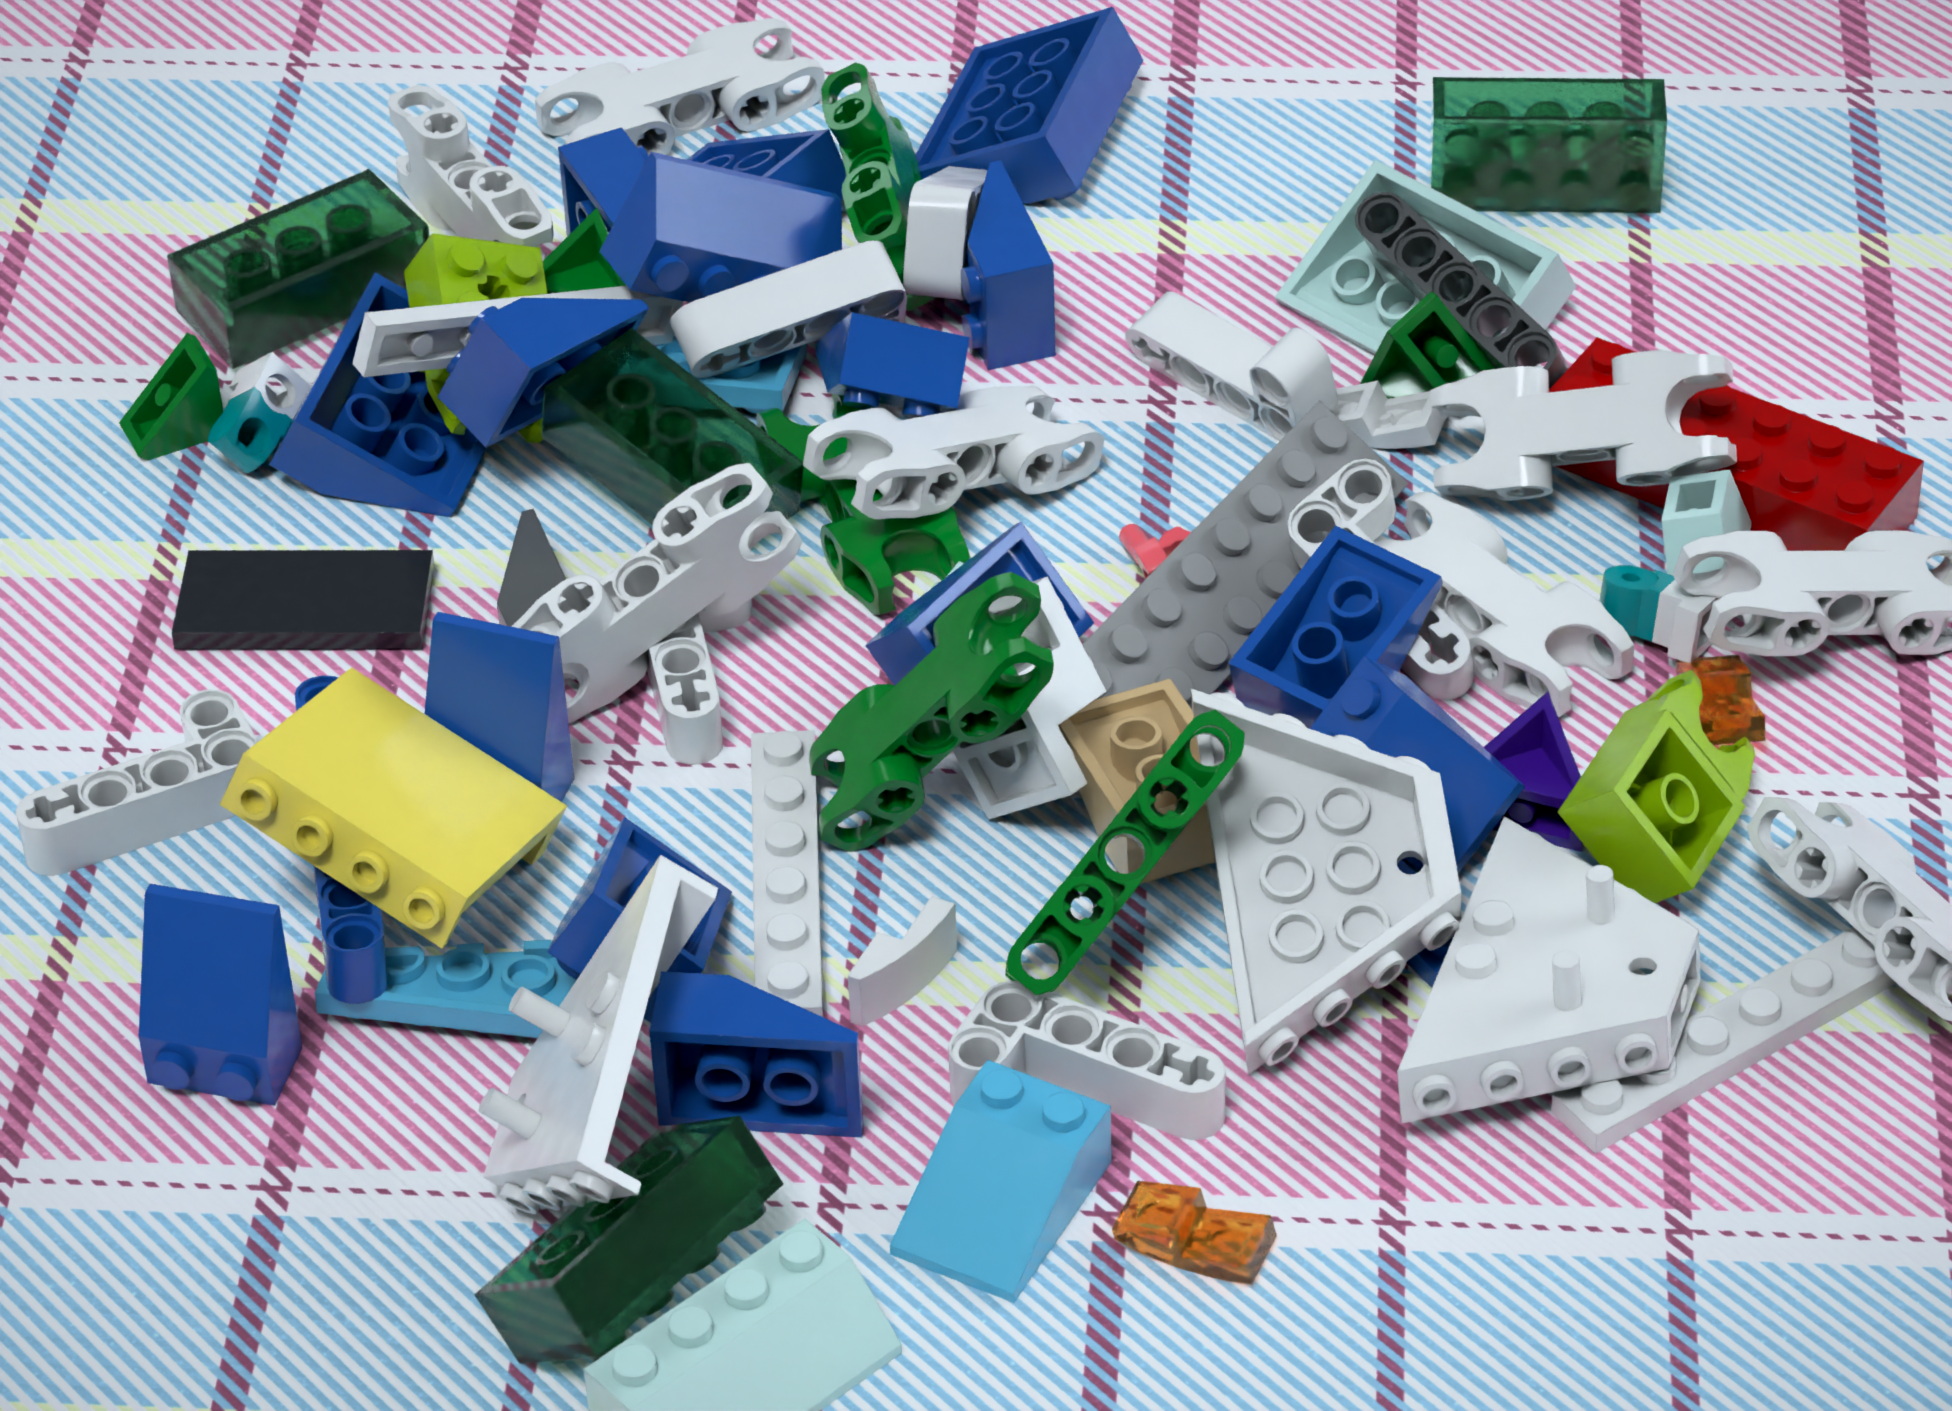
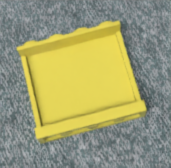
M352 667L243 753L220 802L221 806L440 948H444L447 945L462 913L520 859L533 865L544 854L567 808V805Z

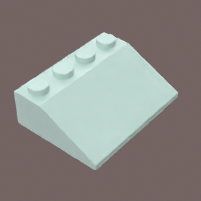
M1374 160L1275 295V299L1283 306L1373 354L1377 352L1386 332L1420 302L1414 294L1376 260L1356 227L1355 214L1357 208L1364 199L1379 192H1390L1399 196L1545 330L1577 286L1559 253ZM1391 226V227L1387 228L1386 230H1384L1383 233L1388 232V231L1391 230L1394 226ZM1432 259L1423 262L1419 267L1425 266ZM1470 293L1462 295L1455 302L1465 299ZM1508 327L1500 329L1492 337L1501 335Z

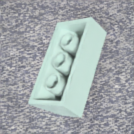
M804 1218L584 1368L588 1411H821L902 1354V1344L852 1257Z

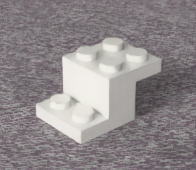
M1048 577L1032 581L1039 585L1041 595L1040 611L1038 616L1024 630L1021 637L1024 636L1040 647L1051 649L1054 662L1051 680L1033 700L1025 713L1003 734L984 743H967L963 741L953 750L988 820L1072 795L1087 784L1075 760L1074 753L1067 744L1058 725L1107 691ZM1016 596L998 598L989 606V611L995 615H1000L1010 610L1022 599ZM1017 663L1014 664L1017 674L1024 675L1033 670L1035 665Z

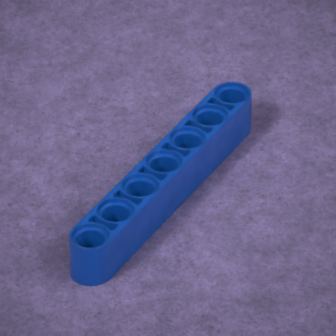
M321 675L303 681L296 688L295 692L296 711L338 677ZM313 865L328 991L336 1000L348 1004L370 1002L383 994L387 989L388 983L381 909Z

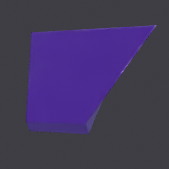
M1547 691L1484 746L1492 756L1525 785V788L1492 830H1499L1505 816L1525 829L1537 833L1544 840L1555 846L1582 852L1584 844L1557 813L1581 775L1550 694Z

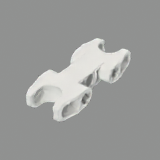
M766 18L750 22L732 23L698 35L691 42L684 57L632 73L621 63H603L580 70L570 77L548 86L535 98L537 125L543 133L560 137L570 134L564 140L565 145L622 127L636 147L643 146L648 156L650 152L667 155L674 145L675 137L729 120L739 130L747 132L756 131L781 123L791 116L812 107L822 98L821 87L824 83V69L817 60L808 57L790 59L794 55L792 29L785 21ZM768 35L778 36L777 42L772 49L762 54L755 52V47L762 38ZM801 76H810L809 83L803 91L795 95L784 94L783 88L785 84ZM567 98L577 100L578 106L574 111L561 117H550L553 107L559 101Z
M418 84L389 95L390 121L400 133L408 151V155L397 156L398 183L418 212L429 224L438 229L453 230L459 237L539 248L540 244L553 241L552 216L534 189L514 169L505 166H493L469 140L465 115L450 99L441 95L434 88ZM414 105H424L432 110L414 117L404 109ZM541 250V256H542V261H543L545 258H544L543 253H542V250Z
M1661 349L1628 353L1613 358V385L1549 393L1548 370L1532 366L1483 370L1468 378L1438 386L1431 390V408L1437 409L1441 415H1450L1452 417H1482L1485 426V436L1478 452L1468 460L1442 465L1438 469L1433 470L1434 488L1444 495L1513 501L1550 495L1553 492L1552 466L1616 459L1618 483L1629 486H1651L1669 484L1670 477L1706 473L1737 463L1736 445L1731 444L1727 437H1718L1716 435L1686 436L1682 434L1680 426L1681 410L1689 398L1697 392L1723 387L1727 383L1733 382V364L1725 356L1677 353Z
M1033 385L994 386L962 394L959 397L958 408L950 412L899 420L884 408H871L850 412L842 417L824 422L808 435L803 466L824 480H857L856 491L851 504L870 518H916L937 514L949 509L959 499L963 490L1011 482L1026 494H1039L1059 490L1066 485L1083 480L1099 467L1105 437L1082 422L1071 424L1050 422V414L1056 400ZM1034 402V409L1031 414L1026 406ZM846 437V452L823 461L824 452L829 444L835 439ZM1085 442L1080 456L1074 462L1063 465L1061 462L1063 451L1076 444ZM878 489L883 497L873 501L874 492Z
M750 463L730 466L716 475L689 487L657 513L652 529L656 539L599 581L593 576L585 574L565 579L537 599L527 612L511 626L559 636L564 686L575 679L579 682V689L576 695L566 703L568 723H573L588 713L611 703L637 684L644 677L649 667L646 651L702 609L708 614L713 615L729 614L764 590L772 579L795 558L802 544V539L780 511L765 512L773 492ZM744 484L752 486L751 492L744 500L729 509L723 507V500L732 488ZM774 533L782 534V540L775 550L761 555L751 551L767 535Z
M1418 492L1405 500L1407 515L1404 526L1408 530L1411 540L1400 541L1388 539L1380 535L1373 541L1376 545L1442 576L1443 584L1434 602L1469 638L1475 675L1485 685L1508 701L1528 709L1546 693L1543 687L1544 683L1548 688L1556 713L1560 717L1571 710L1570 693L1573 686L1567 671L1563 667L1578 666L1588 668L1606 679H1620L1633 669L1634 643L1624 627L1608 613L1598 599L1570 581H1563L1546 592L1538 588L1506 565L1508 560L1507 548L1498 531L1490 523L1466 507L1450 502L1432 492ZM1426 513L1431 517L1432 524L1428 521ZM1595 634L1601 636L1607 641V643L1611 647L1613 655L1604 647V645L1601 643V641Z
M1734 531L1723 535L1701 537L1683 546L1672 573L1678 585L1687 593L1719 598L1712 603L1711 613L1703 630L1709 641L1723 650L1761 656H1797L1815 650L1824 642L1827 635H1884L1893 650L1905 655H1935L1952 650V628L1947 626L1949 618L1952 617V540L1947 537L1919 534L1910 531H1871L1856 537L1848 544L1844 551H1788L1782 539L1774 532ZM1716 556L1724 559V565L1721 569L1693 573L1696 565L1706 558ZM1934 556H1944L1942 563L1929 571L1926 563L1927 560ZM1739 615L1743 616L1745 623L1743 627L1731 631L1724 630L1726 624L1731 619Z
M1764 797L1747 826L1752 847L1795 892L1804 897L1822 898L1875 946L1874 952L1880 967L1907 993L1919 1000L1942 1019L1952 1021V1003L1947 997V994L1952 995V905L1916 874L1913 857L1907 849L1884 829L1850 805L1835 802H1819L1813 814L1796 800L1781 797ZM1781 812L1796 826V835L1793 842L1783 850L1776 847L1771 837V824L1777 814ZM1840 817L1846 827L1838 826L1831 822L1833 819Z

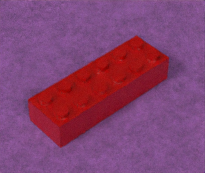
M1596 337L1549 389V393L1613 385L1612 359L1623 354L1635 353L1636 351ZM1728 385L1697 392L1687 400L1681 410L1680 426L1683 435L1727 437L1731 444L1736 445L1737 463L1709 472L1730 470L1752 522L1750 531L1774 532L1782 539L1788 551H1844L1851 541L1866 532L1906 531L1918 516L1924 460L1786 409L1781 405L1773 404L1733 389ZM1616 459L1556 466L1664 509L1669 484L1651 486L1620 484L1617 482Z

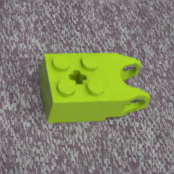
M431 233L404 271L409 308L548 294L539 247ZM447 368L419 371L426 375L428 392L442 415L447 428L453 434L465 435L466 426L437 397L450 375L447 372ZM553 413L518 430L527 442L540 443L552 428Z
M1693 670L1668 679L1646 702L1624 712L1557 812L1598 863L1612 869L1615 881L1637 891L1641 896L1653 903L1694 889L1746 807L1742 800L1749 790L1753 761L1756 756L1754 746L1746 736L1733 745H1721L1718 749L1709 742L1703 732L1699 719V707L1703 698L1701 680Z

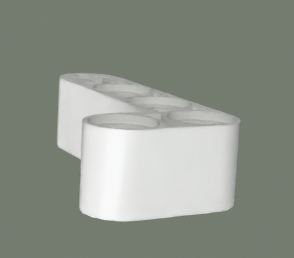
M948 166L914 184L909 201L903 286L906 294L965 300L960 272L962 268L968 267V239L987 170Z
M867 241L695 300L678 309L671 316L669 323L693 376L708 378L816 341L851 312L905 323L907 294L883 243Z
M1170 291L1166 292L1125 332L1128 346L1143 363L1278 441L1319 400L1331 411L1338 405V396L1329 356L1322 344L1314 336L1300 328H1291L1272 347L1182 295Z
M1370 459L1353 460L1338 470L1293 509L1288 519V530L1294 557L1301 569L1322 543L1307 542L1305 539L1310 534L1317 531L1330 532L1336 525L1375 544L1373 541L1394 522L1396 505L1391 478L1382 464ZM1364 492H1373L1379 495L1370 503L1361 504L1352 501L1355 496ZM1433 602L1401 669L1431 697L1440 700H1451L1465 694L1473 684L1475 672L1470 642L1465 632ZM1430 642L1432 644L1433 653L1439 658V660L1435 661L1434 663L1432 659L1431 649L1429 646Z
M752 599L729 614L713 615L708 614L702 609L646 651L649 661L647 671L666 750L670 757L677 762L688 765L702 764L717 757L723 749L719 691L704 633L732 629L747 622L752 615Z
M215 689L198 691L188 696L180 707L185 739L183 743L26 795L18 803L15 811L26 865L30 870L45 876L65 874L235 817L236 815L221 806L220 802L243 753L256 744L258 740L233 696L225 691Z
M1018 981L1001 982L991 986L984 992L953 1034L948 1044L950 1095L954 1105L985 1062L990 1060L1111 1106V1112L1180 1138L1188 1140L1206 1139L1215 1135L1223 1127L1225 1121L1226 1072L1224 1063L1218 1055L1204 1048L1051 992L1035 996Z

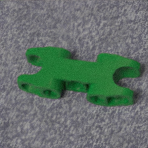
M855 62L827 76L821 87L822 108L826 124L839 142L847 176L842 184V195L855 239L858 243L867 241L883 243L903 285L909 201L914 184L922 180L907 131L898 118L888 115L879 96L875 81L868 69L863 64ZM854 83H861V90L837 101L843 89ZM907 294L906 310L911 311L938 297Z
M832 394L834 402L832 416L834 419L850 412L862 410L844 405V396ZM771 408L756 413L758 439L770 470L773 486L789 506L814 498L817 499L832 523L823 525L820 532L821 544L827 563L844 590L860 601L871 613L881 615L896 610L893 599V589L895 586L892 579L893 576L912 570L926 571L936 575L942 581L959 561L965 563L971 558L957 523L956 512L952 506L940 513L916 518H870L851 504L855 495L857 480H824L803 466L808 435L819 425L808 426L792 422L779 408ZM846 437L835 439L829 444L824 452L823 461L846 452ZM878 489L874 492L873 501L883 497Z
M1013 572L989 578L974 590L959 597L939 616L933 627L936 648L895 686L891 684H876L866 687L836 713L826 729L812 744L809 755L811 775L825 778L839 787L836 794L821 810L819 815L821 840L851 852L866 848L886 834L897 830L924 803L925 792L922 779L963 741L967 743H984L993 740L1003 734L1025 713L1033 700L1051 680L1054 667L1051 649L1040 647L1024 636L1021 637L1024 630L1039 614L1041 605L1039 585ZM1016 596L1022 599L1010 610L1000 615H995L989 611V606L998 598ZM1030 663L1035 665V667L1027 674L1019 675L1014 664ZM835 751H841L845 761L834 762L828 760L827 757ZM860 810L870 815L869 820L862 826L856 828H842L838 826L843 820Z
M1216 709L1196 716L1186 726L1123 808L1014 943L1006 961L1005 976L1008 979L1018 981L1035 996L1053 992L1057 989L1238 761L1244 748L1245 732ZM1202 734L1217 738L1224 749L1223 762L1215 766H1204L1198 763L1191 754L1190 741ZM1164 791H1169L1177 798L1175 803L1176 809L1162 814L1155 808L1154 803L1157 800L1155 797L1159 793L1162 795ZM1118 837H1129L1136 841L1143 853L1140 868L1129 874H1122L1112 870L1105 858V848L1110 841ZM1087 897L1093 903V913L1089 918L1085 917L1079 920L1071 913V903L1075 898ZM1035 943H1044L1052 947L1059 959L1057 972L1052 977L1046 979H1035L1029 976L1021 963V954L1026 947Z

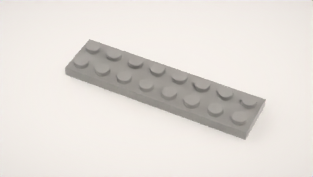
M1319 400L1082 644L1107 691L1097 699L1171 679L1193 711L1191 688L1211 695L1231 674L1229 661L1301 570L1294 557L1288 530V519L1293 509L1338 470L1353 460L1370 459L1382 464L1390 474L1394 499L1409 483ZM1364 492L1355 496L1352 501L1361 504L1370 503L1379 495L1373 492ZM1317 531L1310 534L1305 540L1311 543L1323 542L1330 532Z

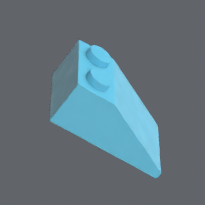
M987 1060L953 1107L890 1243V1255L1015 1303L1112 1162L1111 1106Z

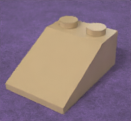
M1171 679L1096 699L1058 725L1087 781V784L1080 788L1079 791L1098 837L1123 808L1186 726L1193 720L1192 709ZM1194 737L1190 741V750L1194 759L1200 763L1197 740ZM1164 791L1162 795L1160 793L1156 795L1155 799L1157 800L1154 805L1158 812L1165 814L1170 810L1174 811L1176 809L1175 803L1177 798L1173 793ZM1206 801L1140 884L1215 863ZM1118 837L1107 844L1105 852L1119 873L1129 874L1140 868L1143 853L1136 841L1129 837Z

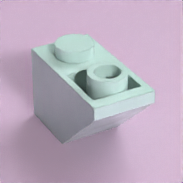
M1730 470L1670 477L1661 520L1667 574L1673 575L1672 573L1682 547L1701 537L1723 535L1734 531H1750L1752 522ZM1716 556L1706 558L1696 565L1693 573L1721 569L1724 565V559Z

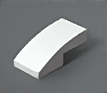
M1379 381L1337 388L1338 405L1332 410L1370 448L1384 449L1435 445L1447 415H1441L1437 409L1431 408V391L1387 399Z
M931 896L902 939L881 932L876 933L848 974L850 1023L863 1027L884 1017L917 995L944 969L957 952L955 903Z

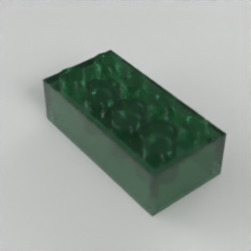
M1433 77L1429 163L1430 188L1475 211L1660 213L1667 132L1664 79Z
M367 169L168 254L167 260L175 308L232 369H235L348 319L375 272L406 289L404 271L429 238V226L370 169Z
M632 328L544 387L542 437L651 525H653L657 513L689 487L716 475L730 466L750 463L773 492L765 512L780 511L787 520L799 512L804 469L803 461ZM744 484L732 488L723 500V507L729 509L744 500L751 492L752 486Z
M740 1115L660 1127L616 1167V1169L641 1182L638 1195L610 1199L608 1203L599 1201L585 1203L584 1207L573 1205L474 1294L519 1364L550 1361L553 1365H557L569 1359L589 1358L593 1362L627 1340L625 1331L639 1318L652 1315L666 1306L675 1294L671 1288L686 1274H693L711 1264L720 1255L721 1250L718 1245L732 1232L740 1231L750 1226L763 1216L767 1209L764 1202L784 1184Z

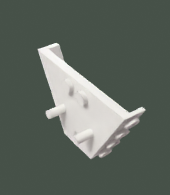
M1191 688L1193 719L1202 713L1216 709L1245 732L1242 755L1206 800L1249 1075L1264 1063L1275 1065L1285 1059L1296 1048L1299 1038L1320 1024L1322 1027H1327L1338 1021L1350 1009L1353 999L1370 987L1374 986L1378 989L1391 983L1403 971L1406 961L1425 948L1435 950L1449 941L1458 929L1461 920V888L1440 773L1432 771L1422 761L1409 756L1394 758L1370 750L1363 742L1347 735L1332 737L1307 728L1301 721L1286 714H1273L1271 716L1245 707L1242 702L1228 694L1212 693L1209 695ZM1202 734L1196 736L1200 764L1204 766L1221 764L1224 760V749L1220 741L1211 735ZM1415 857L1423 863V868L1416 874H1405L1400 871L1397 865L1403 858Z
M1504 816L1462 915L1459 927L1455 932L1398 1068L1401 1124L1668 1069L1700 984L1699 929L1691 925L1684 918L1672 914L1641 896L1637 891L1613 879V871L1608 866H1591L1587 862L1577 859L1544 840L1537 833L1525 829ZM1639 968H1648L1654 972L1648 975H1637L1632 971Z
M662 855L659 856L559 1007L523 986L516 991L509 1004L508 1010L543 1029V1031L512 1076L507 1095L495 1088H491L481 1101L479 1113L499 1123L483 1178L502 1188L499 1197L503 1201L524 1212L537 1214L539 1208L541 1210H560L561 1207L570 1205L584 1207L585 1203L595 1201L608 1203L610 1199L634 1196L639 1193L641 1182L605 1162L648 999L659 984L661 971L667 972L714 902L718 891L716 886Z

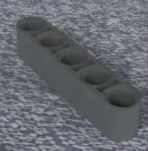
M1379 192L1363 200L1357 208L1355 224L1376 260L1420 301L1431 291L1437 294L1495 369L1519 366L1535 367L1540 363L1547 362L1543 369L1548 370L1549 389L1568 370L1569 365L1552 336L1399 196L1390 192ZM1391 226H1394V227H1393L1391 230H1389L1388 232L1383 233L1384 230H1386L1387 228H1389V227H1391ZM1432 259L1425 266L1419 267L1423 262ZM1470 293L1465 299L1455 302L1462 295ZM1508 327L1501 335L1492 337L1500 329Z

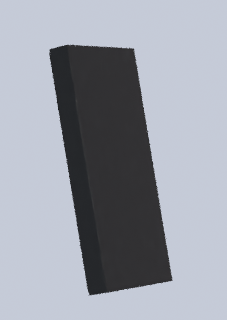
M188 550L171 632L174 649H422L435 568L433 550Z

